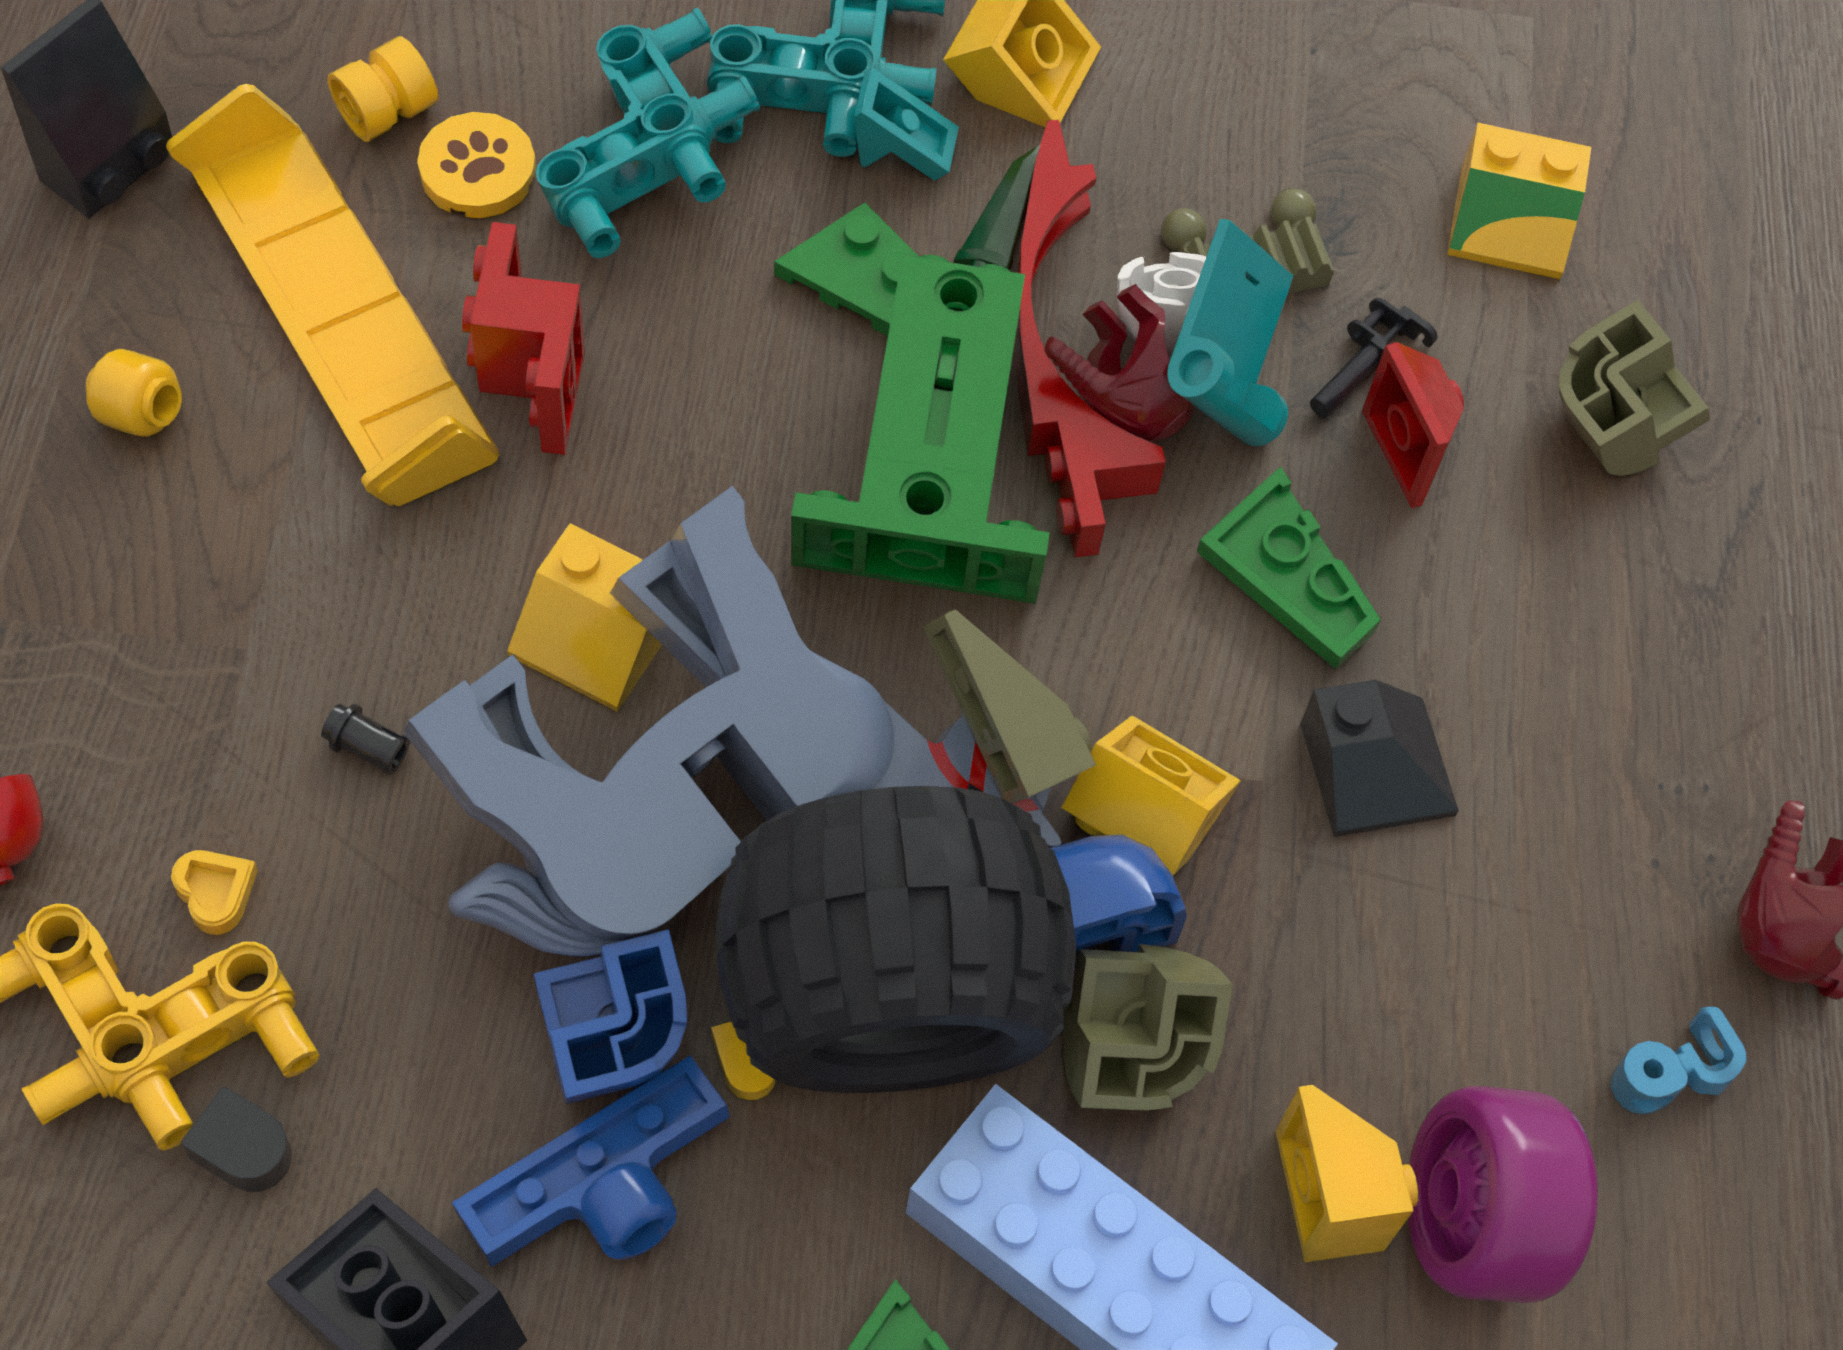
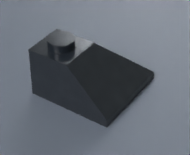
M1376 679L1314 689L1300 725L1334 837L1457 815L1459 809L1423 698Z

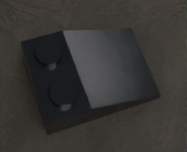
M86 0L1 66L39 181L88 219L105 205L117 201L128 186L149 169H154L161 165L167 158L169 152L166 144L172 138V133L166 111L102 1Z
M377 1188L266 1282L272 1292L326 1350H518L528 1341L500 1290Z

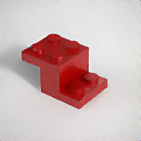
M492 222L487 246L478 245L475 251L473 280L474 282H479L476 296L467 295L463 307L462 331L470 333L467 347L468 367H476L479 392L532 398L529 424L530 427L539 428L541 452L566 455L585 357L580 284L522 277L517 225Z

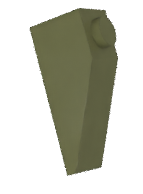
M954 609L923 626L1004 800L1013 804L1096 766L1090 753L1092 750L1090 735L1082 721L1077 717H1073L1068 704L961 613Z

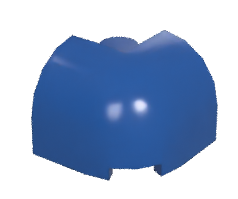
M1125 835L1090 836L1050 848L1055 852L1069 889L1076 951L1109 941L1112 951L1137 952L1138 944L1163 947L1178 942L1187 918L1186 908L1171 872L1152 848Z
M669 929L601 946V956L534 973V981L550 1042V1050L566 1104L639 1085L659 1075L677 1055L687 1026L686 994Z

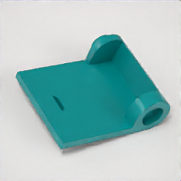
M1219 219L1168 365V381L1171 388L1177 394L1240 441L1250 446H1262L1272 442L1281 434L1288 419V407L1285 399L1271 387L1256 383L1293 275L1231 220Z

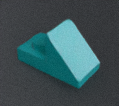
M871 67L866 70L854 115L861 166L863 168L892 152L934 181L949 173L959 126L875 68Z

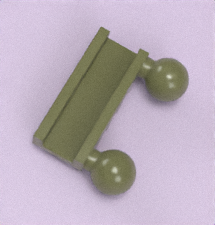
M1300 188L1285 189L1273 199L1270 215L1274 225L1277 227L1275 231L1269 232L1267 225H1261L1253 235L1249 236L1293 275L1288 293L1329 286L1334 273V268L1317 225L1313 224L1317 211L1315 201L1308 192ZM1179 208L1170 212L1163 220L1161 237L1169 250L1172 252L1207 256L1212 240L1208 244H1204L1207 237V225L1204 218L1197 211L1190 208Z

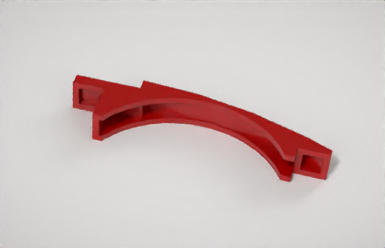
M1059 120L1047 121L1035 161L1017 273L1025 274L1015 336V372L1027 456L1044 454L1047 479L1049 483L1058 482L1061 498L1056 501V518L1059 532L1062 536L1070 535L1074 557L1099 555L1106 525L1100 500L1158 494L1166 461L1162 446L1137 437L1116 426L1084 402L1061 377L1044 351V346L1034 320L1031 287L1039 267L1054 244L1070 227L1090 213L1091 203L1086 191L1095 186L1096 183L1093 164L1070 166Z

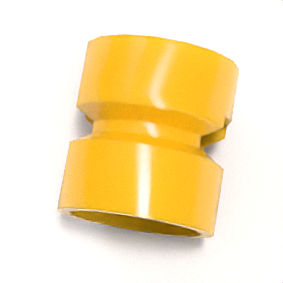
M397 36L370 51L369 64L361 59L356 62H350L328 74L327 78L330 94L339 113L355 135L364 142H370L391 130L392 125L397 123V114L410 119L437 104L439 99L437 86L426 62L410 41L402 36Z

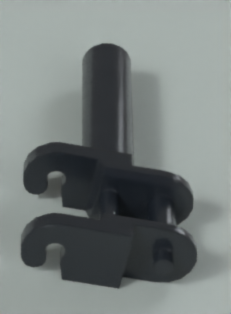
M1373 298L1369 303L1370 315L1363 322L1352 320L1347 326L1351 339L1362 346V348L1311 399L1310 406L1312 410L1320 417H1328L1362 380L1379 365L1385 346L1397 334L1399 336L1406 335L1410 339L1415 340L1422 333L1425 336L1422 343L1426 347H1431L1438 338L1434 327L1405 305L1398 310L1382 298ZM1379 322L1390 328L1383 336L1373 330Z

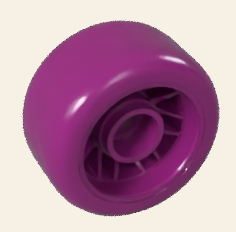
M1469 1086L1457 1089L1443 1096L1423 1120L1416 1135L1409 1160V1165L1412 1167L1416 1177L1418 1202L1413 1207V1212L1407 1219L1412 1245L1421 1266L1439 1288L1453 1296L1469 1300L1535 1303L1558 1294L1572 1281L1580 1270L1589 1251L1597 1217L1598 1184L1596 1165L1590 1142L1582 1125L1565 1104L1550 1095L1536 1091Z

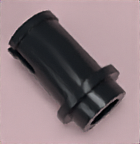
M341 703L336 705L328 715L321 731V737L329 741V748L336 753L344 749L382 769L388 775H391L392 772L394 773L401 765L409 749L410 740L407 736L400 735L362 715L363 709L357 704H352L349 707Z

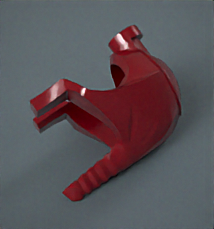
M1134 284L1122 290L1116 296L1139 322L1138 335L1132 354L1123 369L1120 363V353L1127 338L1126 325L1103 300L1090 305L1082 314L1095 328L1100 339L1089 353L1087 361L1083 360L1081 355L1076 354L1074 349L1067 347L1063 341L1055 337L1048 338L1044 351L1053 364L1059 367V372L1065 374L1066 380L1072 383V387L1078 391V394L1094 411L1137 437L1149 442H1158L1171 437L1185 426L1192 417L1195 406L1177 394L1171 388L1168 381L1167 373L1170 360L1164 336L1165 312L1162 307L1151 300Z
M1790 800L1785 802L1780 810V816L1776 818V826L1772 828V835L1767 839V847L1763 849V856L1759 859L1753 877L1739 903L1737 927L1742 942L1741 947L1747 953L1752 963L1771 977L1791 983L1804 982L1816 986L1821 995L1838 1000L1843 997V951L1836 945L1835 936L1843 927V885H1839L1843 882V840L1830 837L1824 855L1813 869L1795 867L1805 810L1804 804L1801 801Z

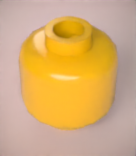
M117 349L105 354L91 369L86 379V402L92 417L104 426L135 436L149 437L169 425L180 411L182 391L174 370L163 360L130 350Z

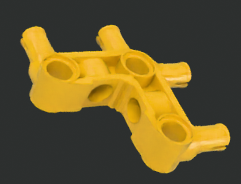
M52 904L40 909L30 919L26 931L18 934V939L13 941L16 948L0 956V1003L36 983L40 989L47 986L81 1045V1048L76 1050L78 1058L22 1088L25 1097L43 1126L100 1093L103 1099L110 1095L111 1098L116 1097L124 1103H132L160 1150H168L181 1144L182 1139L193 1126L192 1120L169 1082L171 1078L251 1032L258 1033L286 1078L305 1072L318 1061L320 1056L293 1011L296 1002L295 992L280 970L275 955L267 946L257 942H241L205 958L193 965L192 974L151 997L145 994L137 997L134 992H125L116 976L119 969L101 935L78 908L69 904ZM67 936L78 937L75 945L68 951L62 953L49 952L53 944L59 939ZM251 974L268 976L264 984L256 990L241 992L235 989L239 981L245 976ZM130 1043L143 1045L140 1054L132 1061L126 1063L112 1062L116 1051L122 1046Z

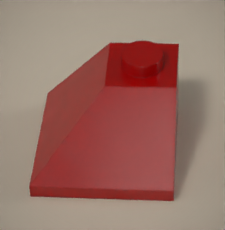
M1395 342L1385 346L1362 413L1412 509L1422 506L1463 413L1464 399L1459 385L1454 380H1449L1438 359Z

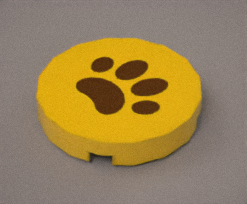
M470 112L451 116L436 125L422 141L417 161L419 176L427 196L439 208L450 213L451 208L456 211L465 212L466 217L481 219L503 214L521 203L529 193V185L533 181V177L535 178L536 158L529 136L516 123L491 113Z

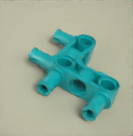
M831 0L830 29H826L825 34L819 33L816 38L776 33L774 28L743 26L740 24L724 26L718 29L710 40V64L706 82L710 93L715 92L744 75L754 90L758 99L757 102L761 106L827 113L823 139L824 150L838 157L853 155L857 148L854 115L864 72L869 68H875L922 102L927 103V105H933L937 68L931 67L929 69L886 63V57H882L888 14L893 15V11L898 10L943 16L945 0ZM744 117L716 132V139L714 140L722 143L739 141L742 134Z
M697 7L692 9V12L653 31L650 27L644 29L634 25H620L604 33L597 42L596 51L618 106L624 113V119L588 138L581 136L562 148L546 155L537 165L535 173L537 181L556 220L561 225L574 228L589 254L594 258L607 257L620 246V236L610 221L608 213L680 175L697 201L707 203L721 196L725 191L726 182L709 155L710 145L713 144L712 140L716 139V132L752 112L761 110L754 90L744 75L723 88L697 99L696 96L690 98L672 71L670 63L707 43L710 44L713 35L710 33L711 30L707 21Z

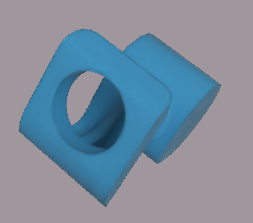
M1703 1007L1689 1023L1690 1032L1712 1066L1701 1061L1690 1042L1680 1046L1676 1052L1660 1042L1653 1041L1638 1043L1631 1048L1617 1065L1611 1076V1089L1620 1105L1632 1113H1653L1668 1106L1680 1094L1686 1084L1693 1091L1700 1094L1720 1095L1737 1077L1746 1063L1745 1048L1723 1012L1717 1007ZM1712 1029L1718 1035L1722 1043L1723 1050L1717 1044L1713 1036Z

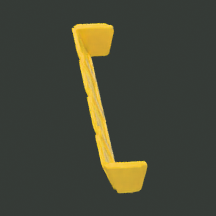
M243 84L231 91L167 142L166 148L171 157L193 174L367 472L361 477V482L367 492L390 506H402L488 467L498 460V457L501 455L497 446L461 387L455 382L447 369V364L411 305L400 292L392 274L356 215L347 205L339 187L309 138L287 112L254 85Z

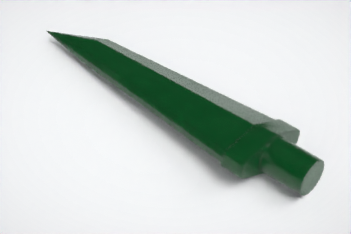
M1040 144L1012 162L962 248L958 249L953 263L976 267L985 264H995L1011 270L1013 265L1012 258L1031 190L1035 161Z

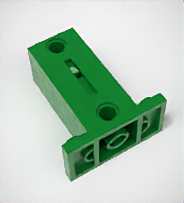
M902 255L859 502L848 501L843 495L832 491L819 490L811 494L795 492L791 513L792 566L1036 604L1050 532L1038 531L1031 524L1017 520H1007L1000 524L986 522L1025 274L1014 273L1003 266L995 264H985L976 267L950 263L947 259L937 255H921L919 257Z

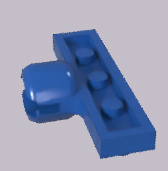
M690 1055L452 1202L458 1218L491 1267L559 1224L571 1219H578L585 1223L608 1257L619 1260L636 1258L658 1245L671 1232L676 1223L677 1212L673 1204L674 1200L654 1174V1167L664 1158L730 1118L727 1104Z

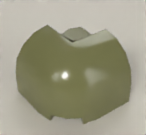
M1639 300L1634 301L1586 330L1568 346L1569 354L1560 370L1558 390L1561 404L1571 425L1609 474L1618 476L1635 474L1660 463L1659 450L1710 420L1709 407L1675 367L1672 341Z
M1138 944L1137 952L1080 949L1073 1002L1064 1009L1063 1020L1065 1073L1070 1090L1080 1107L1145 1111L1173 1107L1171 1100L1193 1089L1208 1071L1214 1074L1223 1050L1233 986L1224 973L1205 959L1167 947Z

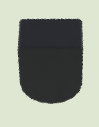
M222 1087L182 1139V1145L192 1161L232 1186L246 1192L264 1191L275 1186L285 1177L291 1165L292 1149L281 1123L271 1114L227 1087Z

